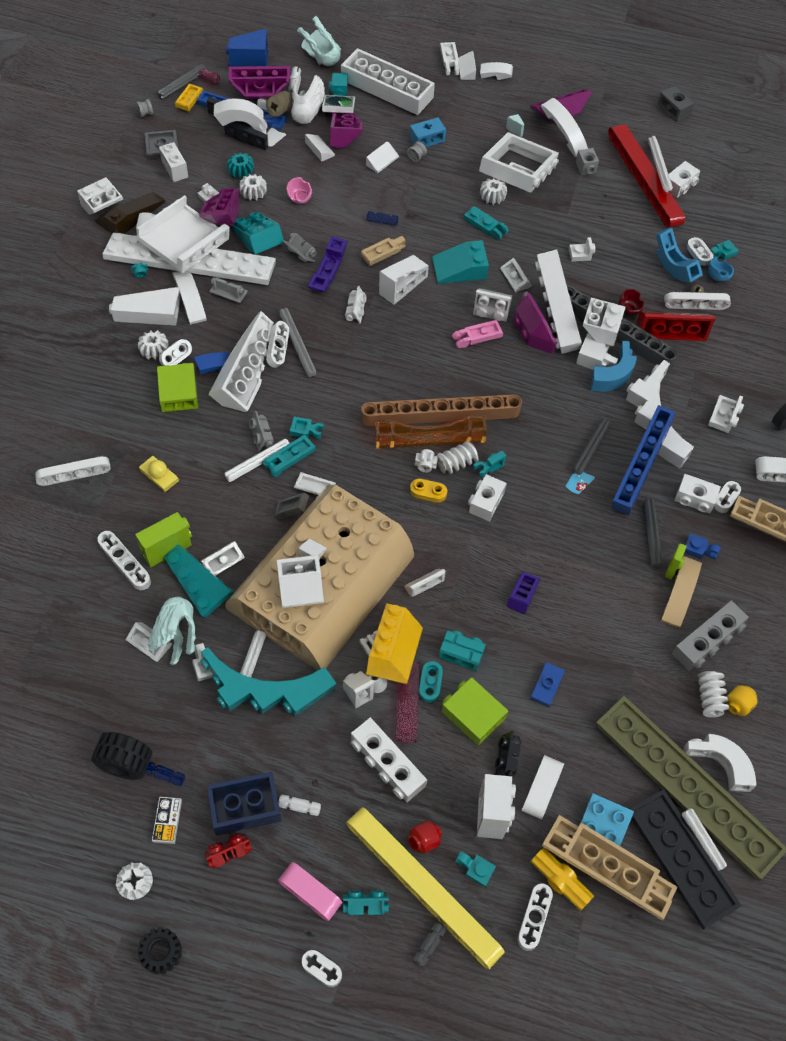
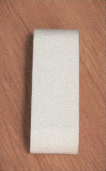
M544 755L521 811L542 820L564 763Z

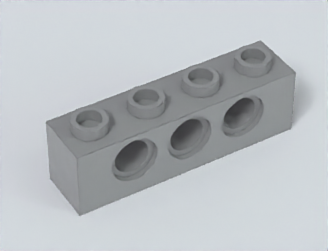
M731 600L675 647L672 655L688 671L694 667L698 669L705 663L706 660L704 658L708 655L710 657L714 656L719 651L721 644H728L733 639L732 635L735 632L739 634L747 627L745 622L749 617ZM695 646L699 647L702 651L697 650Z

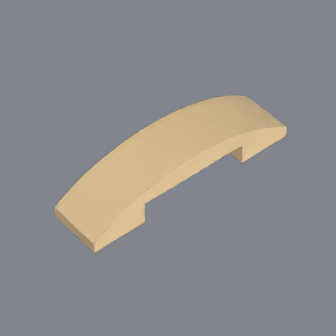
M683 556L685 559L681 570L678 569L672 592L661 622L679 629L692 598L702 565L701 562Z

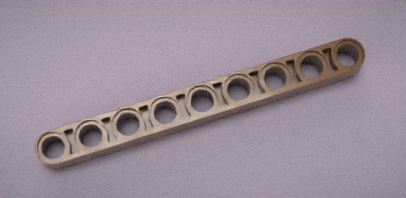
M517 395L368 402L363 404L361 408V421L366 426L510 419L519 416L522 399Z

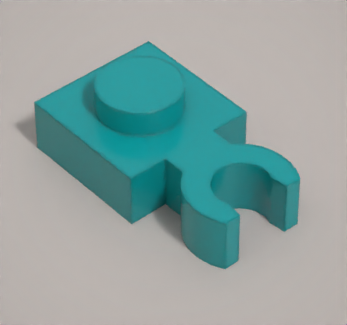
M294 416L290 435L301 437L305 434L308 438L310 434L314 438L320 439L321 432H317V430L323 431L324 425L321 423L313 425L311 419Z

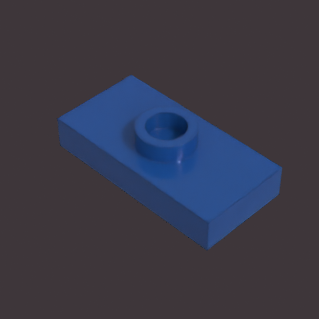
M546 662L530 699L550 707L565 670Z

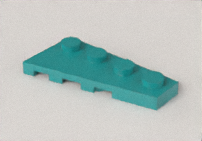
M177 544L164 556V559L202 617L207 618L234 594L231 588L227 587L222 580L213 575L207 567L198 562L181 545Z

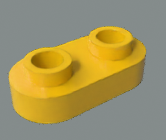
M415 479L410 485V493L415 498L440 503L447 497V488L442 483Z

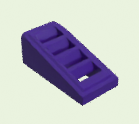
M522 572L509 597L507 607L525 614L540 582V578Z

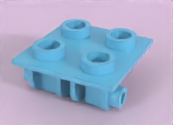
M593 793L581 823L620 846L634 811Z

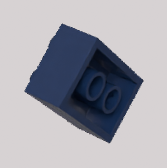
M272 772L207 785L213 829L216 835L281 822Z

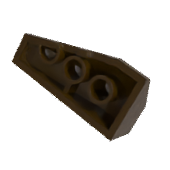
M151 192L106 211L95 220V223L111 234H125L137 225L140 213H152L165 203V199Z

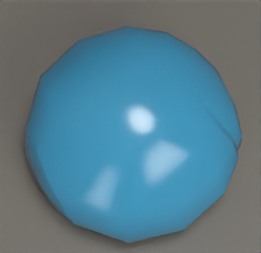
M717 257L710 260L708 274L711 279L725 282L732 278L734 269L726 263V260L718 262Z

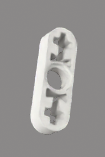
M278 321L271 328L266 360L273 368L279 367L285 360L289 327L283 321ZM275 341L280 343L281 348L276 346Z
M538 884L532 890L519 931L518 944L526 951H531L538 945L551 904L553 893L546 884ZM541 890H544V895L548 898H544L541 906H538L536 904L538 903L539 895L536 892L539 893ZM531 911H538L541 914V921L539 923H533L529 919ZM530 928H534L531 936L534 942L527 945L525 944L526 940L522 937L528 934Z

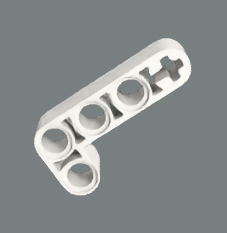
M764 456L755 460L758 480L786 483V458Z

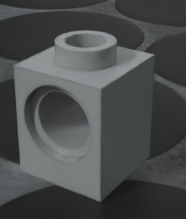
M593 148L578 150L576 164L581 175L597 172L599 160Z

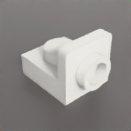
M591 237L587 238L586 244L569 245L571 262L591 261L592 254L595 253V244L592 243Z

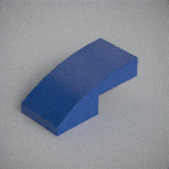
M210 353L194 357L200 374L202 375L217 370L219 374L229 357V353Z

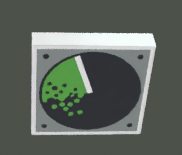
M325 95L322 111L353 113L355 97Z

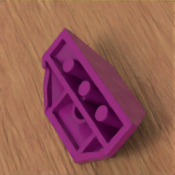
M290 66L229 67V82L244 98H270L281 92L291 81Z
M581 89L555 97V99L567 109L572 117H575V114L582 111L592 92L588 89ZM549 100L530 105V108L546 120H551L555 123L553 118L549 119L541 108V105Z
M238 188L220 190L219 194L212 196L204 203L199 217L216 225H233L239 214Z
M526 291L523 293L516 308L513 323L520 330L521 337L528 346L552 354L555 352L557 341L553 337L552 331L533 297Z

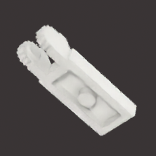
M455 42L440 43L446 75H450V67H454L455 75H459V59Z

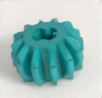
M241 152L240 154L234 153L233 156H229L227 160L229 175H232L234 178L239 177L240 179L243 176L252 175V171H254L252 157L248 156L247 153L242 154Z

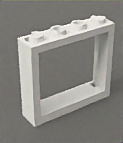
M508 132L482 157L479 171L531 193L536 187L538 188L540 182H543L547 175L551 174L552 169L556 168L559 162L557 159L559 153ZM508 150L540 162L542 165L531 175L498 160Z

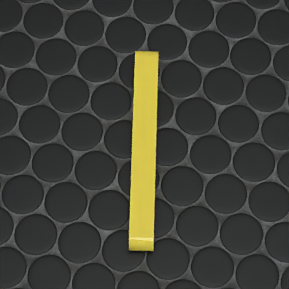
M364 807L359 809L346 822L349 829L483 967L489 970L505 953L501 945Z

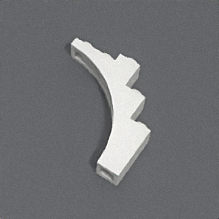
M665 360L653 368L650 376L647 375L644 380L639 378L635 383H631L626 391L628 392L626 400L638 407L635 412L637 416L634 422L644 429H647L657 406H661L659 396L660 382L666 375L670 365ZM671 426L658 455L680 469L689 458L694 446L685 441Z

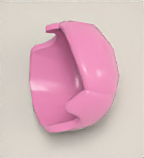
M301 177L293 178L288 182L286 190L292 202L304 204L311 198L312 189L309 182L304 181Z

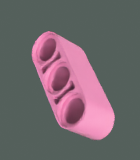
M291 862L278 879V882L326 921L332 918L343 903L337 895L294 862Z

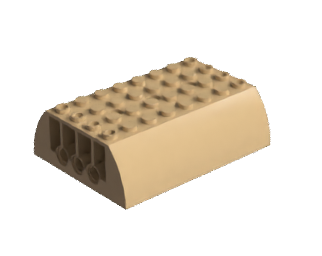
M336 484L327 486L228 599L225 605L226 610L254 629L265 632L266 637L316 671L324 667L327 668L414 558L411 541L401 525ZM344 531L349 536L341 537L339 533ZM308 539L326 547L327 550L320 558L326 561L325 565L320 566L324 603L282 608L277 560L301 557L299 556L298 549Z

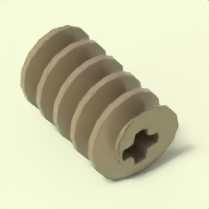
M281 91L268 98L266 102L268 113L271 116L277 117L289 111L294 101L292 94L287 91Z

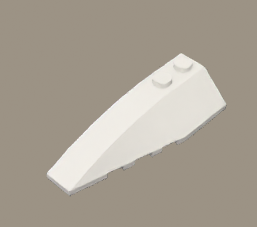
M262 311L256 315L232 350L209 392V395L221 406L247 412L261 385L262 379H260V376L265 367L263 362L264 357L267 356V342L270 340L271 328L274 323Z

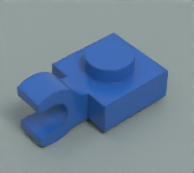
M690 533L684 553L701 559L703 554L716 559L721 547L715 544L707 545L708 539Z

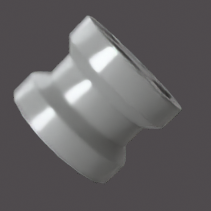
M146 99L144 102H136L141 118L147 114H154L149 99Z
M418 141L407 150V155L413 162H418L427 153L425 145Z

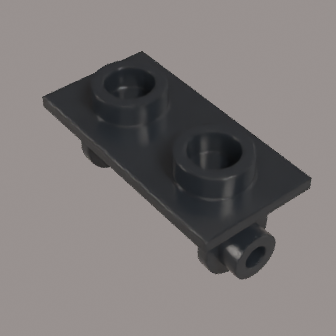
M514 731L502 735L499 740V754L495 761V775L505 773V776H512L514 778V775L517 773L518 760L512 758V755L519 756L521 740L519 736L513 735Z

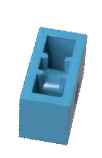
M438 117L410 125L409 138L413 144L418 141L423 143L425 147L445 142L446 128Z

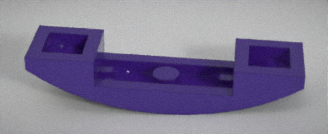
M334 236L331 237L317 273H314L310 280L309 289L324 293L329 288L341 264L348 243L347 240Z

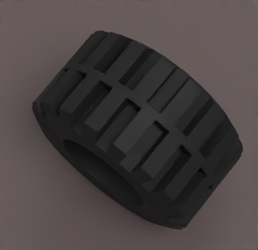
M105 732L99 738L91 761L98 768L109 774L124 779L137 780L143 778L153 752L145 743L134 737L116 732Z

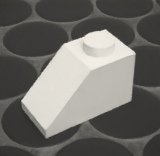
M362 671L356 674H349L343 681V689L355 709L372 700L374 695V682Z

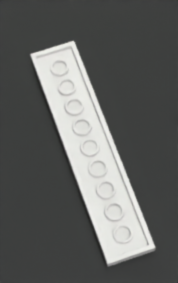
M113 233L103 252V259L131 264L143 263L150 267L179 271L137 240V236ZM216 248L186 271L194 274L268 285L276 264V258Z

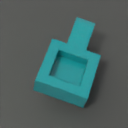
M730 240L716 244L715 247L711 248L713 258L721 257L723 260L737 256L739 252Z
M503 451L497 454L493 453L487 458V462H476L473 470L482 469L479 472V477H484L487 473L491 474L505 466L507 455Z
M460 851L455 860L458 865L468 870L465 875L466 877L484 888L496 868L495 865L476 855L475 859L472 860L470 856Z

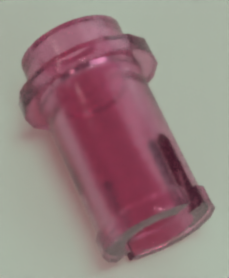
M206 68L200 71V77L210 81L211 84H218L220 81V76L217 72H211Z

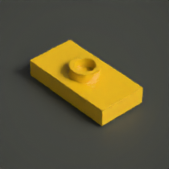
M188 84L176 100L175 107L190 111L202 93L203 88Z

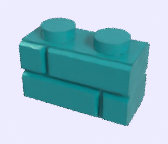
M447 631L438 658L477 672L486 644L476 637L467 638L459 631Z

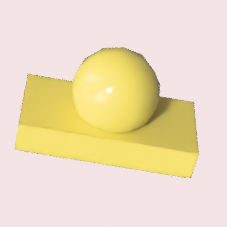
M154 456L139 466V470L164 492L168 491L179 481L178 477L167 468L166 464L161 460H157Z

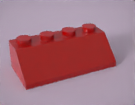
M646 311L639 313L636 324L639 328L659 340L707 341L715 322V316L699 313Z

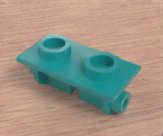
M359 890L348 891V894H343V901H348V903H343V913H348V915H364V906H368V915H384V912H389V903H384V901H389V895L384 894L382 890H372L370 894H361Z

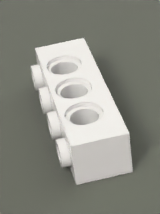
M371 717L351 733L352 747L357 752L361 751L365 755L364 759L371 768L375 767L380 772L379 776L386 784L390 783L394 788V794L400 800L404 799L408 803L426 787L427 779ZM375 742L378 744V747L371 749L367 745ZM383 758H390L393 762L386 765L381 760ZM399 773H402L406 775L407 778L401 781L398 780L395 776Z

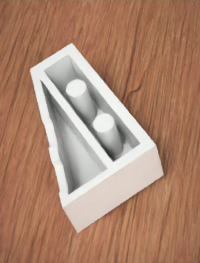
M412 255L381 270L379 295L395 305L428 277L429 265Z

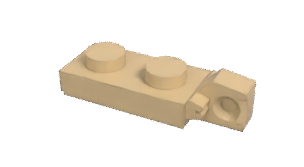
M403 236L394 240L387 238L362 250L361 256L371 266L401 251V249L406 247V240Z

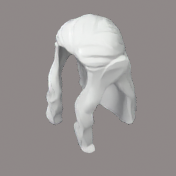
M297 75L292 92L294 102L291 114L296 122L308 124L311 123L323 105L325 87L322 79L315 75L309 90L306 93L305 90L300 91V94H298L301 76Z

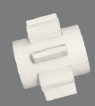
M424 449L421 451V454L416 453L415 466H418L421 472L428 473L432 468L436 469L438 456H434L435 453L433 451Z

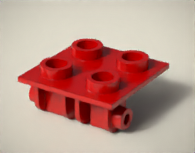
M237 833L228 838L229 841L224 844L217 842L208 846V851L204 853L209 867H215L216 869L226 864L222 853L225 854L226 860L229 863L230 861L226 853L229 850L234 860H236L233 849H235L238 858L249 854L248 851H251L252 848L247 835Z

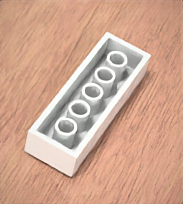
M358 48L341 65V73L348 74L349 84L416 115H419L434 98V82Z

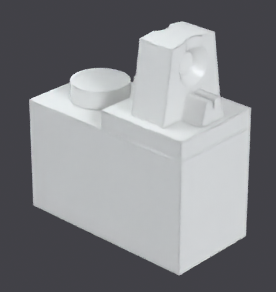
M588 333L580 349L576 364L593 370L594 366H615L618 359L607 353L610 345L596 342Z

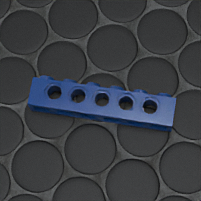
M660 405L657 406L613 499L612 509L630 515L673 423L675 411Z

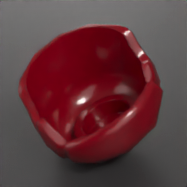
M626 289L619 298L618 304L625 306L624 313L626 315L635 316L643 311L645 301L641 300V293L637 290Z

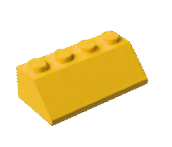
M386 603L369 654L367 675L404 684L408 683L423 627L407 608Z

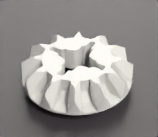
M131 862L129 865L122 867V870L117 874L116 880L118 892L126 899L136 900L142 898L151 889L153 882L152 873L141 862ZM132 872H134L137 878H142L136 882L135 890L131 883H127L132 878Z

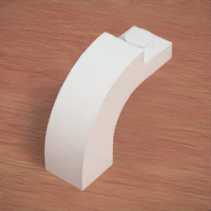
M226 99L214 104V116L222 126L234 121H243L250 124L255 130L266 134L267 123L263 119V110L256 104L243 99Z
M708 734L703 742L701 739H691L683 747V751L688 756L708 757L719 762L727 773L729 791L751 792L757 786L755 771L750 759L731 740L719 735Z

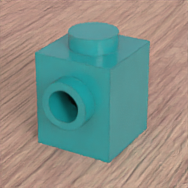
M333 73L332 81H329L331 95L347 96L348 74Z

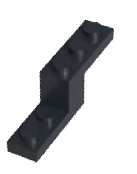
M212 97L207 99L208 113L214 115V104L220 102V100ZM234 121L224 125L225 135L265 151L269 147L268 135L250 128V124L246 122Z

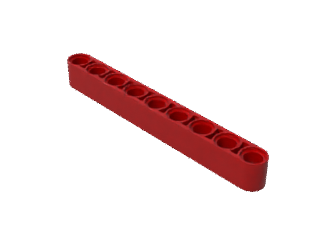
M621 124L610 127L608 129L610 141L665 227L672 228L683 225L685 223L683 211L670 191L664 192L657 171L627 125Z

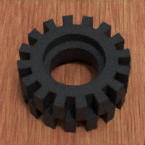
M158 927V930L153 928L149 934L145 933L143 935L145 938L140 940V948L137 950L139 953L138 958L142 965L154 974H165L166 971L173 970V966L178 965V960L182 956V945L176 934L168 928ZM158 942H165L169 946L168 955L161 960L154 959L151 955L152 947Z

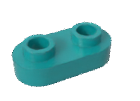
M434 661L427 662L423 666L419 696L428 703L438 699L441 688L443 669L439 663ZM434 672L436 675L430 676L428 673ZM426 691H432L433 694L427 695Z

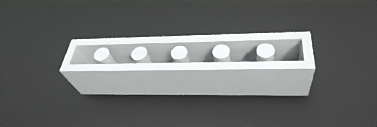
M553 250L538 254V261L535 262L537 272H541L539 281L540 286L545 288L543 297L544 301L549 304V307H547L548 317L553 319V323L550 324L552 332L557 335V338H555L557 341L556 348H560L561 354L580 350L582 342L558 251Z

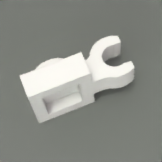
M197 644L194 651L197 659H193L192 664L197 680L201 681L212 678L213 674L210 669L206 671L200 662L202 659L201 651L205 649L204 644Z

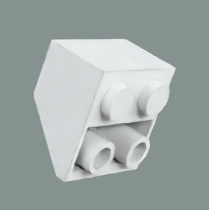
M107 177L77 190L81 206L89 215L123 200L122 195Z
M477 289L473 315L507 322L512 295Z
M591 298L583 327L596 342L614 346L625 306Z
M318 555L277 560L282 608L324 603Z

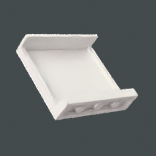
M185 195L137 227V240L182 273L229 240L230 228L226 224L217 227L215 224L200 218L199 213L186 204L187 197Z

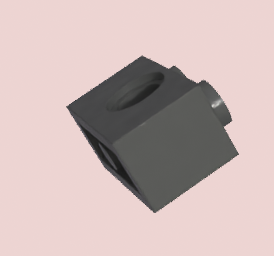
M676 86L662 91L658 100V105L676 122L691 116L694 103Z

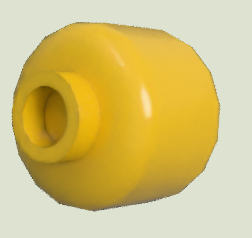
M739 685L727 695L728 701L726 704L729 705L728 710L734 715L746 716L758 703L756 692L749 686Z

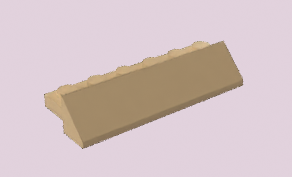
M738 496L729 515L730 518L786 543V510L760 498L757 503Z
M558 816L542 844L544 848L660 920H664L677 886L658 875L660 870L583 823H580L578 827L564 817Z

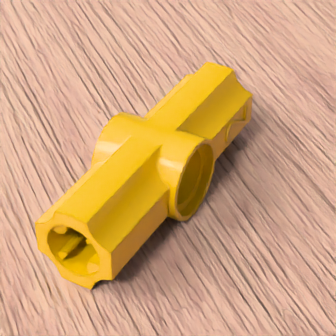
M541 849L531 860V863L547 878L549 885L557 893L563 894L580 911L594 897L577 879L575 872L566 864H561L547 849Z

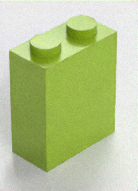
M183 363L158 366L159 400L162 412L197 409L198 397L194 364Z
M178 512L135 534L141 554L150 568L164 561V556L177 544L185 549L192 546L190 540L192 534L188 529L190 525L185 517L181 518Z
M471 677L467 682L464 680L459 684L456 689L457 692L453 696L449 694L443 700L442 713L479 746L506 719L508 710Z

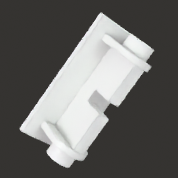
M360 286L357 287V291L353 290L349 294L345 313L348 321L357 319L359 323H361L362 316L364 315V304L366 302V294L361 290Z

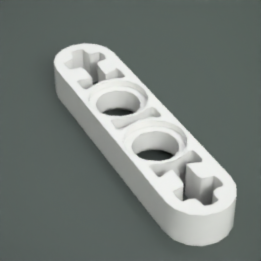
M670 292L664 296L665 306L670 309L724 310L731 305L730 296L725 293Z
M95 457L39 469L35 472V478L38 485L47 486L104 474L111 467L107 457Z
M111 531L101 532L98 536L100 548L137 590L147 589L151 584L148 572ZM104 539L110 540L113 546L110 548V545L106 541L104 542ZM117 550H122L124 552V554L121 557L117 558L113 556L114 552ZM129 563L135 564V568L131 571L124 569ZM138 573L139 577L144 579L145 582H138L136 574Z

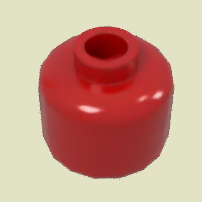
M426 820L411 828L408 841L415 852L418 851L421 854H426L440 846L442 831L437 824Z

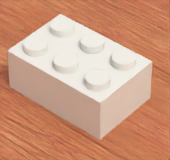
M485 774L478 799L477 837L503 839L505 833L509 832V827H511L512 820L515 817V807L511 805L513 798H515L516 785L512 784V776Z

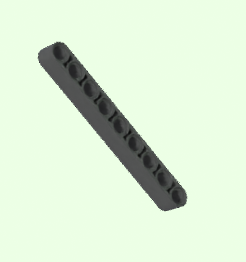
M566 284L574 315L584 321L591 298ZM622 317L615 341L622 344V341H629L630 349L654 365H660L665 360L670 363L668 370H671L675 364L678 352Z

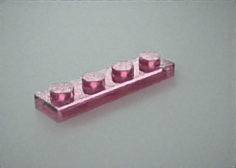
M420 661L413 662L407 684L398 682L396 742L417 743Z

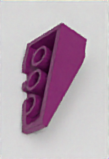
M354 111L353 113L333 112L330 128V146L335 148L347 147L362 133L363 123L359 122V117L355 116Z

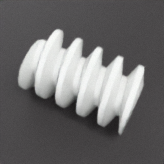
M464 442L462 445H457L456 448L453 447L449 451H444L443 454H437V463L443 474L446 473V470L449 474H452V467L459 471V464L462 468H465V462L469 466L472 465V459L474 462L479 461L476 448L471 442Z
M715 671L699 673L698 683L700 685V693H702L700 697L703 701V715L706 717L724 715V711L729 709V705L722 704L728 701L726 696H721L727 693L726 689L721 688L726 685L725 681L721 680L724 678V674Z

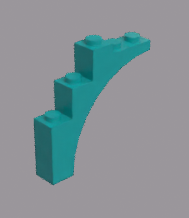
M208 647L201 651L202 659L200 662L206 671L210 669L213 674L212 679L217 687L222 686L217 690L218 697L216 699L223 709L226 707L229 712L251 698L249 701L255 711L259 710L261 714L284 701L282 703L284 709L288 714L292 713L296 717L336 688L337 683L325 667L311 675L295 680L280 682L262 681L232 670L221 662Z

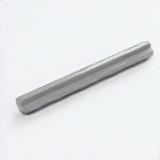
M287 308L280 309V317L289 327V337L307 376H315L316 369Z

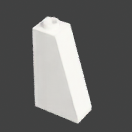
M175 287L115 296L113 303L109 305V313L112 314L115 322L176 326L181 303L180 290Z

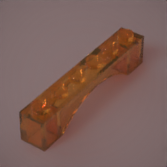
M485 415L466 416L460 420L437 426H413L395 420L375 421L376 448L463 444L464 442L485 443L487 436Z

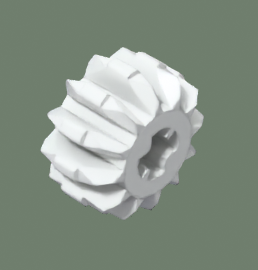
M249 174L248 177L243 176V179L240 180L239 189L244 199L249 198L250 201L252 199L257 201L258 198L263 199L267 192V185L262 176L257 177L256 174L254 176Z
M493 177L492 180L487 178L481 184L480 196L482 201H486L487 204H500L506 198L507 187L505 182H501L499 179L495 180Z
M150 330V333L144 332L143 336L139 337L138 349L143 357L146 356L148 360L152 357L156 360L161 352L169 346L164 333L160 334L158 330L155 333Z

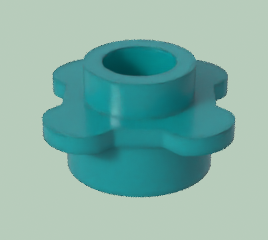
M136 263L131 266V272L134 274V277H145L148 272V265Z

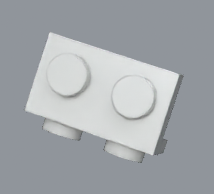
M719 395L708 426L729 433L731 427L735 428L739 417L736 415L741 413L744 406L741 403L743 396H739L738 400L735 401Z

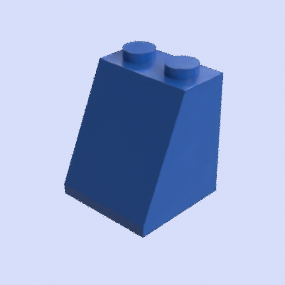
M267 29L229 38V45H226V54L229 55V58H227L228 67L268 66Z

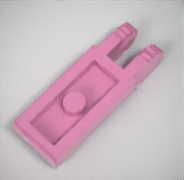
M493 320L455 331L452 337L454 340H458L456 346L460 349L467 347L469 344L473 345L503 337V332L498 321Z

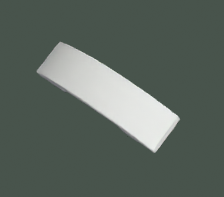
M552 98L541 105L549 119L553 118L567 139V147L575 158L577 157L578 150L588 149L579 126L559 101Z
M172 272L176 286L180 290L190 325L207 321L191 272Z

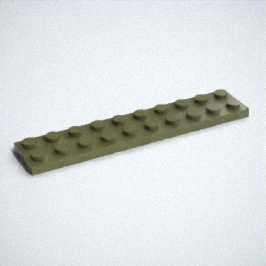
M625 696L596 722L595 725L662 790L664 789L684 811L692 808L707 833L756 880L760 881L786 853V846Z

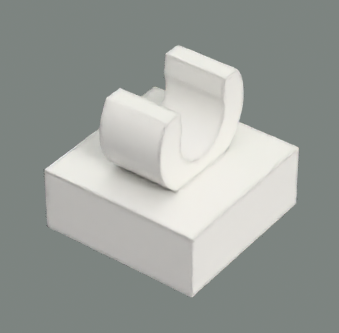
M206 183L202 186V190L198 192V198L205 203L212 196L219 194V192Z

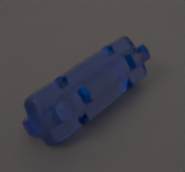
M368 211L367 213L368 221L373 222L375 220L378 223H391L390 225L395 226L399 221V217L396 215L390 216V214L379 212L375 214L373 211Z
M149 761L145 774L151 776L154 774L156 778L167 782L172 781L173 784L182 786L185 780L183 773L178 771L175 773L172 769L161 765L156 766V763Z

